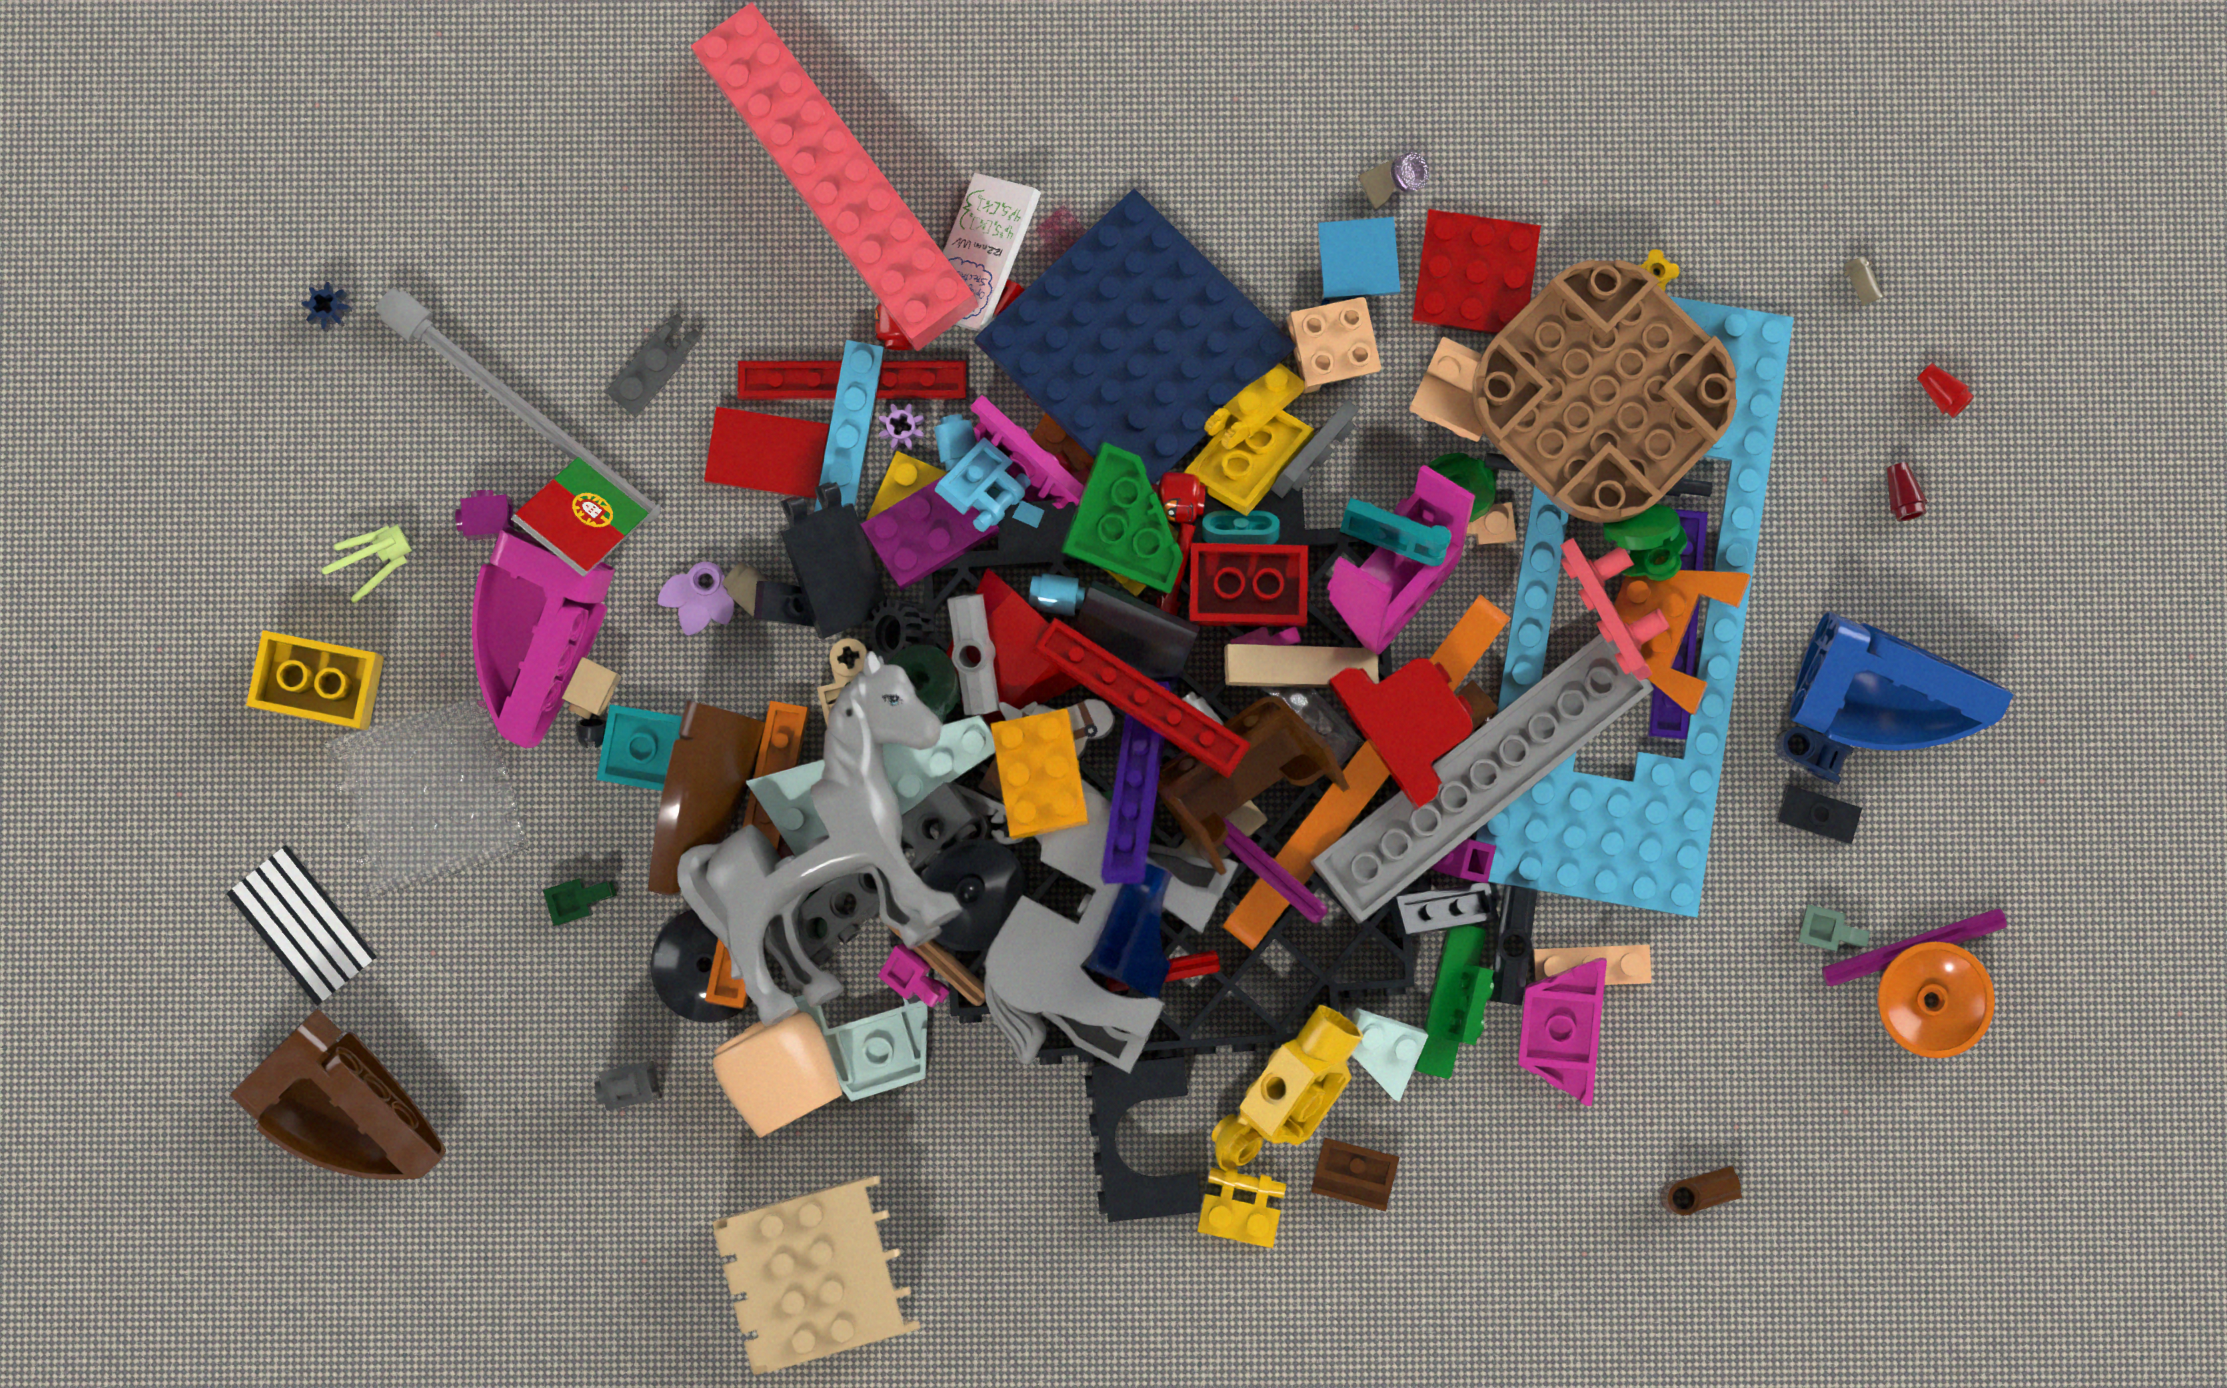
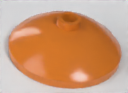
M1925 942L1905 949L1889 963L1878 986L1877 1005L1883 1026L1891 1038L1902 1048L1922 1057L1947 1058L1967 1051L1983 1037L1992 1021L1995 995L1989 974L1981 962L1970 952L1950 943ZM1927 993H1933L1936 997V1003L1933 1007H1928L1924 1002V997Z

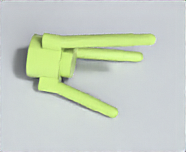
M398 524L391 528L387 525L377 531L334 544L335 550H342L371 541L373 545L323 567V574H329L376 552L382 562L387 559L391 560L351 597L353 603L358 602L395 568L407 562L404 555L412 551Z

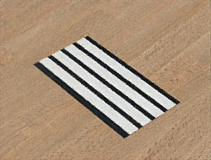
M287 845L282 847L226 893L316 1006L377 958Z

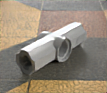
M970 594L949 598L948 606L955 645L952 652V660L959 672L965 715H978L1000 710L993 665L995 647L989 639L983 594ZM968 645H973L980 650L981 661L979 664L969 660L967 656Z

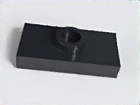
M757 581L754 620L815 629L800 586L770 581Z
M1787 785L1776 822L1852 845L1862 807Z

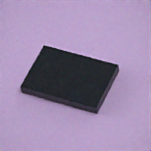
M1093 580L1074 626L1075 631L1154 682H1168L1172 692L1201 628Z

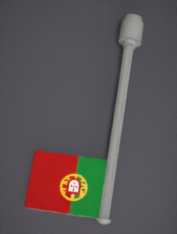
M391 288L381 298L375 311L381 315L380 320L407 342H412L415 339L418 341L424 340L574 460L514 513L512 520L579 574L585 577L643 521L652 522L658 518L661 513L660 504L655 505L433 328L434 323L431 322L433 313L406 291L400 292L396 288Z

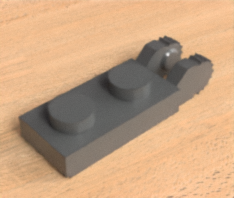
M678 314L671 317L662 327L657 336L654 335L605 391L635 418L638 417L685 362L684 358L702 336L700 332L694 329L683 338L676 351L669 347L666 343L680 329L684 321Z

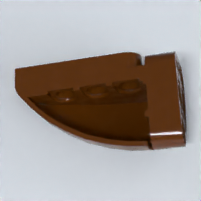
M686 701L678 733L680 737L674 741L663 788L652 849L648 891L667 896L681 894L682 891L678 884L677 874L681 856L695 846L722 843L748 791L749 786L746 781L752 780L765 727L764 722L707 704Z

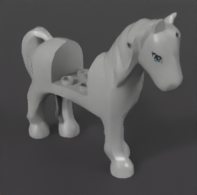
M868 652L865 655L863 671L853 679L851 684L841 689L836 703L830 710L828 727L825 733L823 752L825 766L822 772V779L811 786L813 804L830 838L827 835L817 838L807 845L809 851L798 858L793 855L782 860L768 838L758 828L748 825L733 833L720 844L700 845L690 848L681 856L677 868L678 884L685 900L697 913L703 924L721 940L729 951L731 978L743 979L745 992L757 1005L758 1016L765 1027L783 1021L799 1009L792 995L781 991L775 986L765 964L763 947L779 961L785 971L787 983L791 989L802 990L811 1008L830 1001L844 991L837 976L823 972L807 956L799 938L797 926L798 909L809 893L833 879L854 873H871L878 888L880 900L879 915L882 922L899 930L907 949L916 948L935 938L942 932L939 925L946 923L962 912L961 906L952 894L931 890L914 873L900 847L903 825L898 798L890 786L883 757V744L900 743L917 750L934 747L939 741L942 724L939 717L915 695L914 688L904 669L897 665H884L882 656L877 658L874 652Z

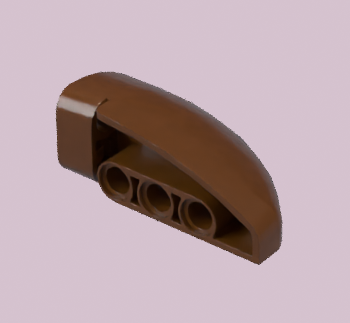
M319 1008L313 1011L230 1094L253 1119L258 1120L255 1128L271 1142L315 1166L337 1173L365 1179H418L425 1176L446 1154V1148L431 1124L385 1066L353 1032L346 1033L337 1042L336 1039L341 1035L342 1031Z

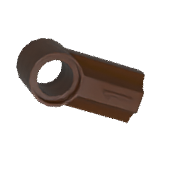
M1730 1165L1682 1180H1672L1662 1188L1660 1200L1664 1209L1669 1213L1687 1216L1702 1209L1742 1198V1188L1738 1175L1733 1166ZM1684 1187L1689 1193V1202L1685 1207L1679 1209L1673 1202V1194L1676 1189Z

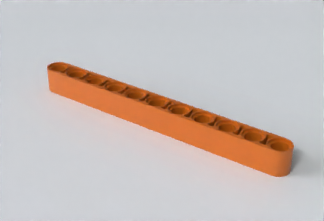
M1481 594L1429 659L1434 665L1440 662L1452 679L1448 686L1453 692L1511 618ZM1367 740L1342 771L1350 788L1342 792L1333 783L1274 859L1302 885L1306 883L1315 871L1310 862L1340 839L1390 774ZM1260 877L1222 927L1253 950L1285 910L1289 902Z

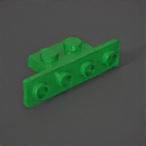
M1467 926L1447 930L1423 1028L1428 1034V1038L1414 1067V1070L1417 1072L1450 1079L1459 1043L1476 1046L1477 1038L1481 1036L1484 1030L1485 1021L1483 1014L1486 1001L1491 997L1494 988L1492 979L1494 970L1478 966L1486 936V930Z

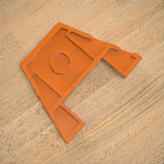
M1679 570L1670 579L1654 581L1646 575L1633 577L1626 575L1614 603V607L1623 623L1627 622L1630 625L1659 608L1671 627L1641 645L1642 649L1639 651L1653 673L1647 679L1688 713L1696 715L1708 683L1671 669L1700 596L1703 595L1739 608L1751 576L1743 572Z

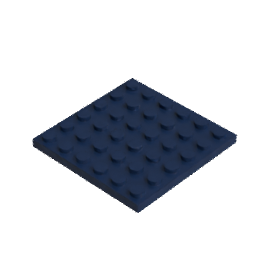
M1135 188L982 330L974 340V343L1094 460L1102 442L1136 454L1142 459L1150 485L1157 484L1163 473L1169 472L1208 434L1204 430V425L1214 412L1219 408H1223L1225 404L1246 386L1285 360L1294 351L1296 346Z

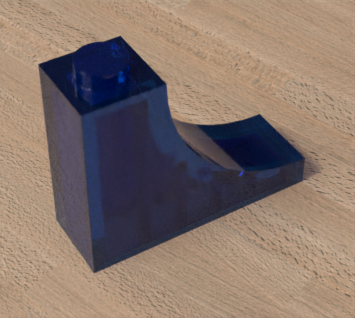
M1146 862L1143 883H1124L1121 885L1087 965L1088 968L1125 987L1156 999L1172 964L1165 957L1160 942L1161 911L1172 877L1171 872Z

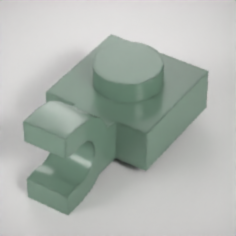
M1807 904L1797 942L1836 952L1839 941L1862 948L1867 947L1870 932L1843 925L1846 916L1844 913Z

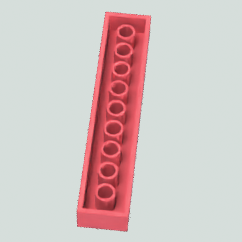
M753 2L746 5L691 45L698 62L916 351H919L979 307L974 293Z

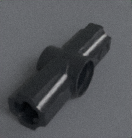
M1504 886L1498 933L1494 942L1495 955L1492 977L1494 988L1488 1001L1522 1006L1528 959L1532 950L1531 936L1538 892L1536 890ZM1509 935L1518 936L1523 943V949L1516 957L1507 955L1503 949L1504 940Z

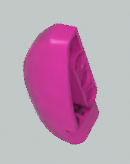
M501 528L489 559L490 563H485L481 566L476 583L472 612L473 652L479 685L499 733L506 740L527 749L536 747L544 738L565 702L562 697L581 658H587L608 610L607 606L601 602H604L615 573V568L600 562L583 577L532 535Z

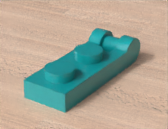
M1350 498L1340 532L1429 566H1439L1444 562L1446 549L1450 544L1452 536L1449 529L1444 526L1437 525L1430 528L1414 522L1408 517L1398 516L1377 508L1371 503L1361 502L1354 498Z

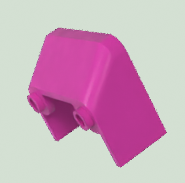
M1424 464L1419 469L1414 494L1409 499L1403 498L1396 506L1393 514L1408 517L1412 521L1430 528L1437 525L1448 528L1452 536L1450 544L1446 549L1444 562L1439 566H1429L1379 546L1360 568L1339 557L1335 562L1334 573L1327 586V590L1330 591L1329 600L1361 644L1376 655L1381 654L1446 581L1456 568L1462 555L1475 495Z

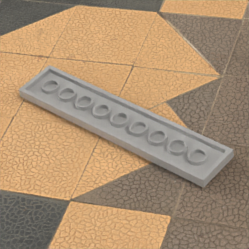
M1600 633L1435 763L1432 767L1440 777L1442 784L1439 785L1436 797L1430 802L1415 810L1401 790L1310 862L1358 924L1654 690L1647 679L1639 682L1632 672L1625 675L1614 656L1620 652L1614 640L1607 643Z

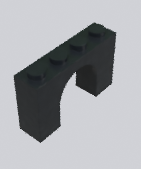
M1184 1056L1136 1061L1130 1073L1113 1064L1091 1066L1092 1074L1085 1075L1087 1098L1095 1097L1096 1113L1089 1114L1091 1137L1099 1136L1100 1152H1093L1095 1176L1103 1175L1105 1189L1097 1191L1099 1214H1107L1108 1222L1201 1212L1196 1172L1147 1176L1137 1173L1123 1162L1115 1144V1132L1118 1122L1123 1114L1133 1105L1152 1099L1188 1096Z

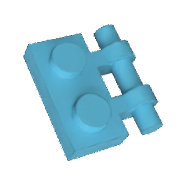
M983 437L938 482L934 491L963 515L974 506L980 515L973 521V524L977 530L984 532L990 525L998 524L1005 515L1004 511L1011 504L1016 505L1025 496V490L1031 484L1028 476L1022 473L1015 479L1006 473L1013 461ZM993 485L1000 490V494L994 500L986 494Z

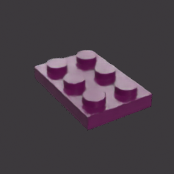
M944 476L860 524L863 532L900 591L1000 532L997 524L990 525L984 532L977 530L973 521L980 513L974 506L963 515L934 491L938 482Z

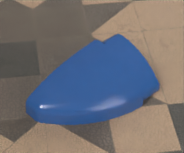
M1827 611L1819 621L1805 653L1792 696L1789 719L1822 733L1831 740L1851 746L1894 751L1920 749L1950 743L1994 725L2004 716L2014 694L2008 689L1874 626L1867 623L1858 624Z

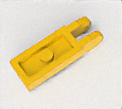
M1279 363L1268 373L1246 386L1225 404L1223 408H1219L1205 422L1204 430L1210 436H1213L1233 422L1234 424L1225 432L1221 439V443L1225 448L1233 449L1248 435L1252 436L1299 396L1305 389L1304 381L1283 364Z

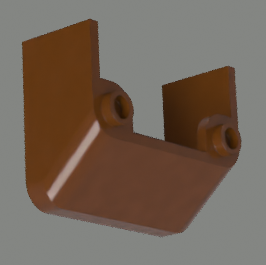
M1269 696L1258 700L1223 724L1224 727L1251 743L1250 749L1229 779L1185 750L1160 767L1157 786L1159 797L1193 847L1220 876L1227 873L1216 850L1228 836V828L1223 818L1283 777L1291 784L1301 786L1312 784L1324 774L1342 792L1350 788L1330 745L1289 705L1276 696Z

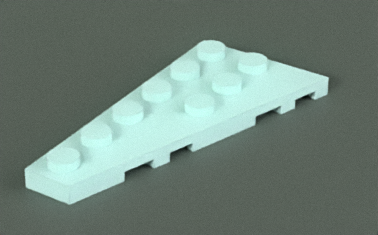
M982 715L942 725L939 741L932 748L917 750L900 743L883 744L886 773L890 786L898 798L901 816L912 810L943 782H953L995 753L992 730ZM824 759L746 781L796 858L809 851L807 845L817 838L826 835L830 838L811 796V786L822 779V772L825 766Z

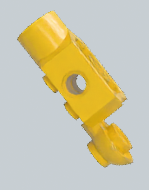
M1319 1005L1296 1039L1283 1044L1281 1048H1278L1271 1054L1267 1061L1268 1066L1263 1074L1248 1087L1246 1098L1239 1107L1240 1113L1238 1116L1229 1114L1224 1117L1212 1132L1211 1139L1216 1143L1215 1154L1221 1169L1226 1171L1250 1162L1262 1148L1264 1138L1273 1144L1287 1142L1297 1146L1311 1137L1352 1078L1346 1062L1364 1037L1355 1024L1337 1011L1327 1006Z

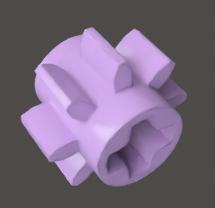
M891 404L892 413L889 417L879 416V421L887 427V429L879 433L881 439L891 437V449L894 451L899 444H906L909 450H913L911 441L915 437L924 438V433L916 427V425L924 421L923 415L913 418L911 415V404H908L905 410H897L896 406ZM903 419H907V424L911 430L909 432L903 430L900 436L896 435L893 424H900Z

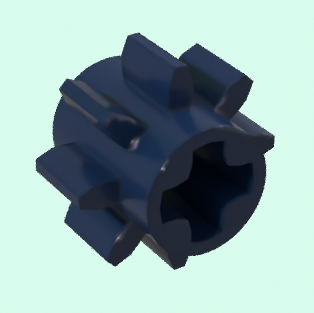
M329 282L325 283L324 289L318 291L310 287L309 290L312 295L309 301H304L301 304L312 312L306 320L311 325L321 320V328L325 332L329 331L330 324L337 323L344 327L345 324L342 320L344 314L352 312V308L342 302L348 294L343 289L333 294V286ZM326 300L333 309L328 314L321 305Z

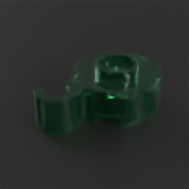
M914 645L900 650L888 661L887 665H897L904 669L914 688L915 695L939 717L941 723L947 719L945 715L953 710L956 702L958 704L961 702L962 691L959 672L954 666L953 661L943 650L931 645ZM923 683V689L917 691L916 687Z

